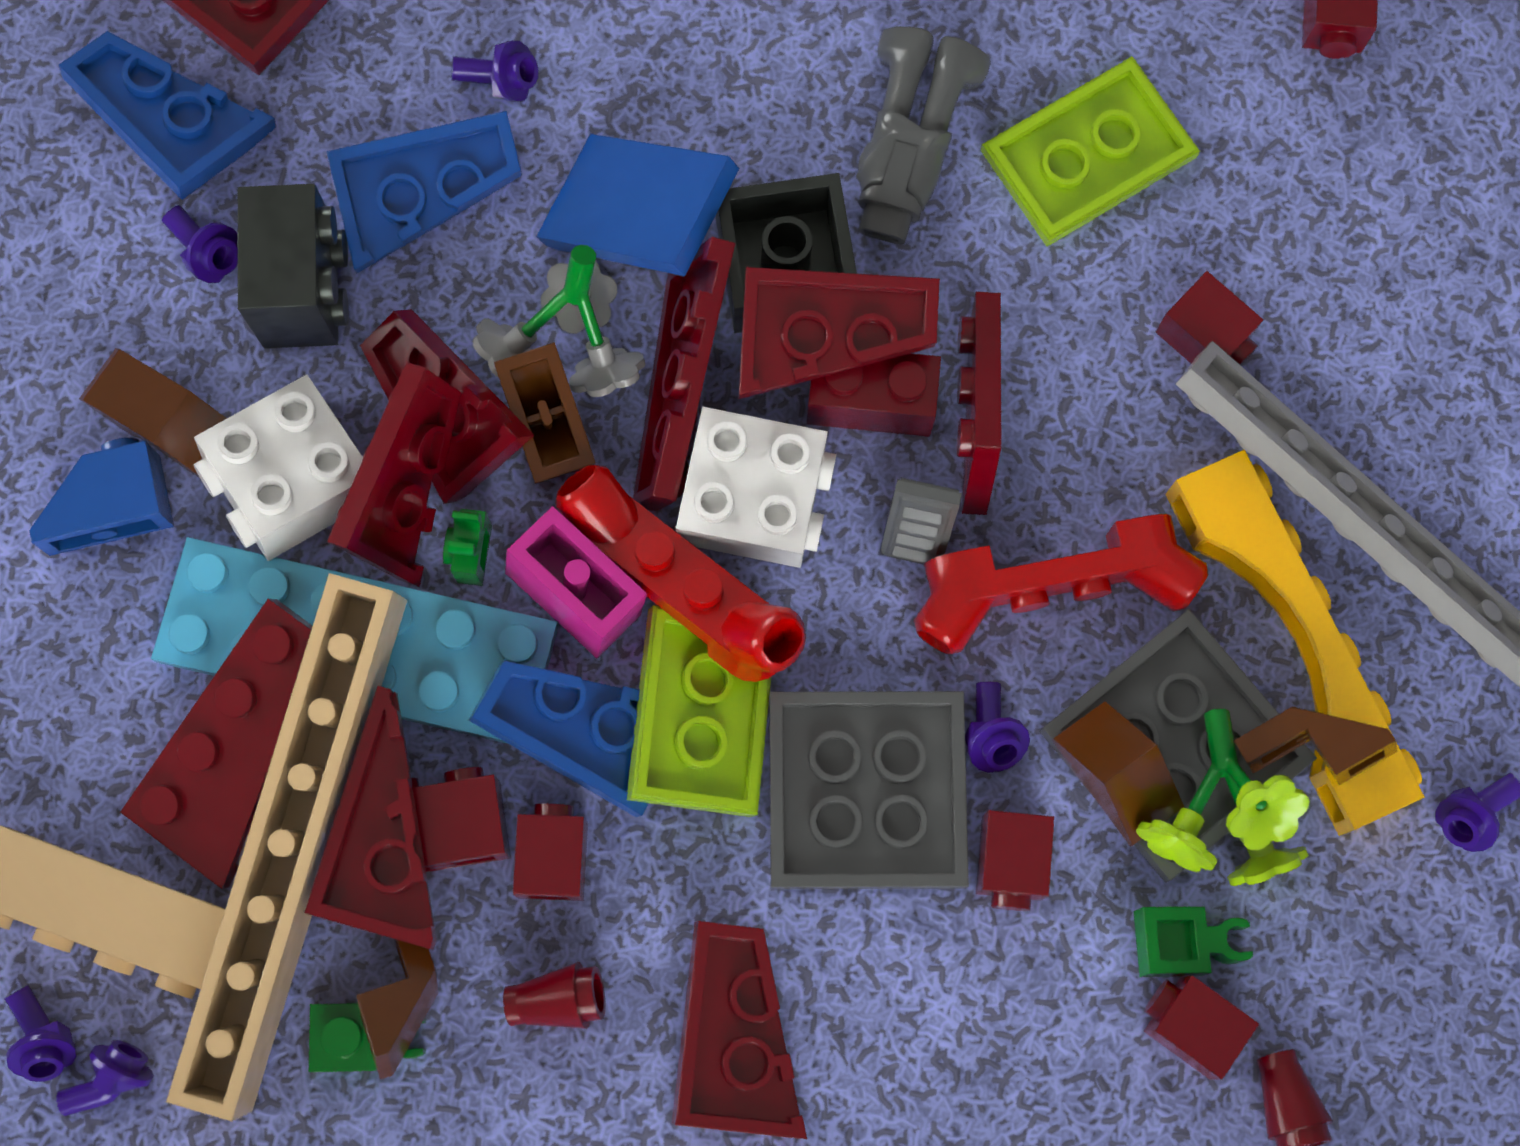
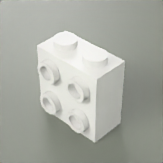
M307 374L194 436L202 460L193 465L201 481L213 498L224 493L234 508V511L226 514V517L245 548L256 543L267 561L272 560L336 522L337 514L344 504L363 459Z
M702 406L677 519L676 532L698 548L801 568L804 550L817 552L824 514L812 512L817 489L830 490L837 455L825 452L828 431Z

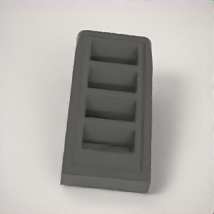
M906 478L897 479L886 520L881 553L887 557L919 564H925L935 557L944 555L958 513L962 493H959V490L920 481Z

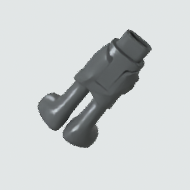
M892 27L884 29L880 35L878 57L885 66L890 68L889 80L882 110L877 113L872 139L866 144L859 157L858 172L856 174V179L859 181L861 189L858 204L864 209L858 231L865 236L894 244H905L911 222L919 221L921 211H924L933 195L939 180L945 153L952 140V133L948 132V128L962 90L965 88H976L981 85L988 74L991 64L989 56L969 42L952 36L941 38L935 56L933 75L920 124L917 125L909 119L922 73L930 59L934 39L929 31L916 27Z

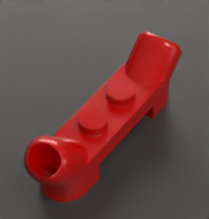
M585 466L568 478L558 490L555 504L559 512L647 593V598L706 643L708 656L729 673L743 681L758 682L769 679L777 672L785 670L797 660L804 649L807 638L804 622L798 613L788 607L769 604L630 497L606 466Z
M1155 514L1116 521L1106 534L1109 549L995 570L990 545L952 552L935 557L924 564L931 595L914 618L915 628L918 636L938 651L948 655L959 653L964 649L991 607L1010 604L1013 613L1029 612L1048 606L1050 604L1048 596L1073 592L1074 601H1087L1112 593L1111 584L1128 582L1172 612L1186 609L1209 575L1207 563L1177 545L1172 516L1169 514Z

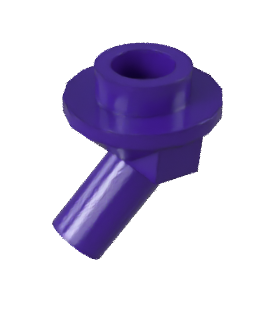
M511 40L496 44L493 60L456 56L452 58L451 80L492 84L493 97L511 102L526 100L529 89L535 86L538 79L536 59L528 47L521 41Z
M180 205L173 207L162 217L161 221L186 248L180 254V257L187 270L197 279L208 284L219 283L225 275L235 269L238 264V233L233 228L223 223H210L200 228Z
M991 681L976 683V722H970L965 733V742L968 746L967 751L971 763L978 770L987 773L1001 772L1013 767L1023 758L1030 743L1029 732L1020 720L1011 717L1001 718V683Z
M1508 773L1476 794L1470 787L1455 790L1439 803L1435 810V821L1442 827L1445 837L1454 845L1471 852L1484 851L1492 847L1500 835V824L1495 813L1520 798V782L1512 773Z
M29 984L4 998L25 1034L23 1038L9 1048L6 1054L7 1066L14 1074L22 1076L29 1081L43 1082L56 1078L62 1073L64 1067L73 1065L77 1056L70 1028L59 1021L50 1023Z
M113 1040L110 1046L95 1045L89 1054L96 1074L95 1079L59 1090L56 1097L57 1106L63 1116H68L105 1106L115 1101L123 1092L148 1086L154 1077L152 1070L146 1066L148 1056L136 1046L120 1040Z

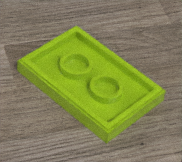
M1133 56L982 144L980 150L1046 247L1194 160L1200 153L1198 147Z
M655 605L650 607L647 613L639 683L640 693L639 701L637 702V718L634 727L635 735L630 762L627 800L745 817L757 816L771 677L758 682L743 681L735 677L708 656L706 643L659 606Z

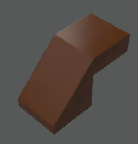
M115 348L79 398L128 434L147 441L197 477L199 475L193 464L202 460L194 436L227 419L191 391L118 348Z
M1290 707L1234 740L1253 774L1311 741L1338 785L1397 752L1396 740L1389 729L1297 707Z
M394 939V943L406 979L356 995L361 1020L380 1080L390 1077L395 1073L438 995L436 970L429 949Z

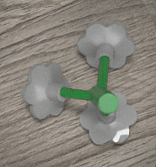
M577 245L571 250L569 264L557 263L550 268L547 273L549 287L541 296L542 309L527 323L519 322L514 327H511L507 324L499 325L491 319H483L476 326L478 335L473 338V347L482 358L488 361L490 370L497 378L499 377L494 362L531 350L529 347L537 340L536 332L552 317H557L559 326L563 331L576 334L585 328L589 338L585 345L589 358L580 361L575 366L576 373L569 379V385L573 392L582 393L587 391L591 397L606 396L616 388H625L636 383L640 378L638 371L645 366L643 354L640 352H627L623 348L612 349L609 338L601 334L599 327L607 324L611 317L609 304L617 296V285L612 277L601 274L599 265L596 262V253L587 245Z

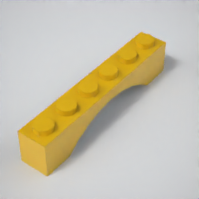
M1242 450L1177 479L1165 495L1193 550L1222 563L1251 584L1277 612L1295 640L1308 672L1315 711L1389 729L1388 726L1391 725L1389 709L1383 698L1376 691H1370L1358 669L1361 667L1358 649L1346 633L1340 634L1329 613V610H1331L1329 594L1318 577H1310L1299 555L1302 552V546L1295 528L1288 520L1280 519L1270 499L1273 491L1264 469L1257 463L1252 465L1246 451ZM1397 742L1396 753L1341 785H1338L1315 748L1314 755L1317 759L1312 762L1309 778L1339 836L1425 798L1419 787V784L1422 783L1420 769L1413 756L1406 749H1400Z

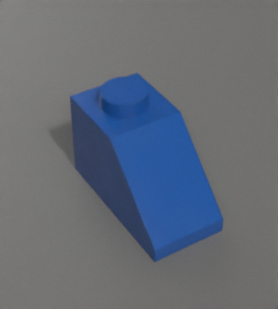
M135 438L110 440L101 445V451L82 455L29 530L31 543L47 555L52 556L174 527L160 455L146 441H139Z

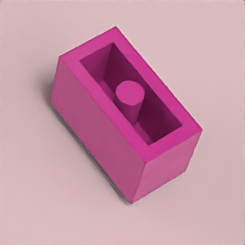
M553 506L507 549L505 574L596 659L641 616L647 593Z

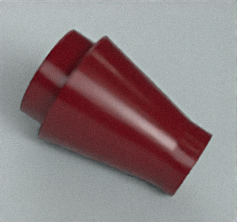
M576 962L524 983L506 986L503 992L506 1020L510 1026L525 1024L588 1029L591 1021L604 1019L606 1010L604 985L598 967L584 968L580 962Z
M1295 1049L1276 1052L1257 1059L1256 1062L1261 1075L1268 1140H1275L1277 1146H1319L1332 1141L1327 1125L1333 1123V1120L1300 1065Z

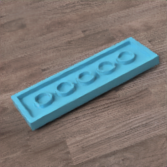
M186 538L151 659L156 663L215 676L267 599L279 600L313 625L328 575L331 573L392 590L408 600L382 683V687L389 688L398 694L401 718L403 720L506 743L468 721L498 666L503 661L548 669L559 626L556 621L277 557L267 561L263 554L194 538Z

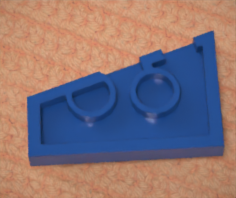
M108 31L58 65L62 78L181 200L251 150L276 128L273 116L257 108L252 112L228 100L226 92L209 83H206L204 86L199 85L174 72L170 63Z
M507 111L326 151L351 259L356 273L368 268L522 176Z
M503 661L498 666L468 721L634 817L642 816L649 804L627 800L639 689L625 686L621 688L583 680L579 676L509 661Z

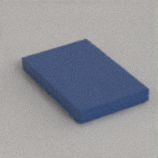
M590 134L536 237L544 245L555 250L571 253L575 246L587 245L595 251L596 258L685 276L740 168L726 155Z

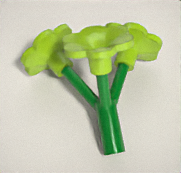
M1227 709L1207 711L1204 714L1211 765L1188 809L1181 808L1172 825L1156 819L1152 823L1140 822L1136 829L1137 835L1147 841V847L1153 853L1162 858L1173 860L1187 870L1193 872H1200L1201 868L1213 870L1218 862L1217 858L1206 849L1205 843L1197 838V835L1204 823V818L1201 814L1219 779L1225 778L1236 808L1226 819V826L1234 837L1241 839L1250 856L1245 863L1235 867V871L1227 876L1230 886L1244 883L1248 885L1258 884L1273 878L1277 874H1283L1302 865L1301 860L1309 856L1306 847L1277 849L1272 841H1286L1297 832L1299 827L1298 818L1309 808L1310 801L1308 796L1301 789L1295 788V784L1285 775L1271 777L1264 784L1257 780L1252 781L1238 764L1230 711Z

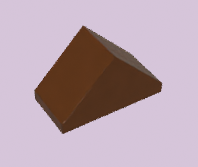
M555 342L495 361L494 365L509 409L534 434L522 447L535 484L580 470L588 465H595L596 462Z
M1106 701L1052 739L1057 749L1130 847L1142 839L1136 833L1140 822L1152 823L1155 819L1165 822L1178 813L1181 808H1184V804L1158 745Z

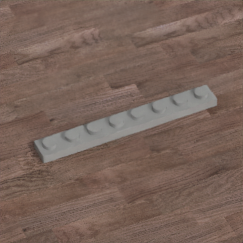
M1211 341L1194 359L1176 383L1188 395L1192 404L1200 411L1210 414L1233 434L1239 445L1246 452L1259 457L1284 480L1290 491L1301 498H1305L1326 516L1341 536L1354 541L1380 564L1381 569L1390 579L1402 583L1427 605L1431 614L1439 622L1450 626L1476 649L1485 663L1491 667L1498 668L1520 687V611L1217 344Z

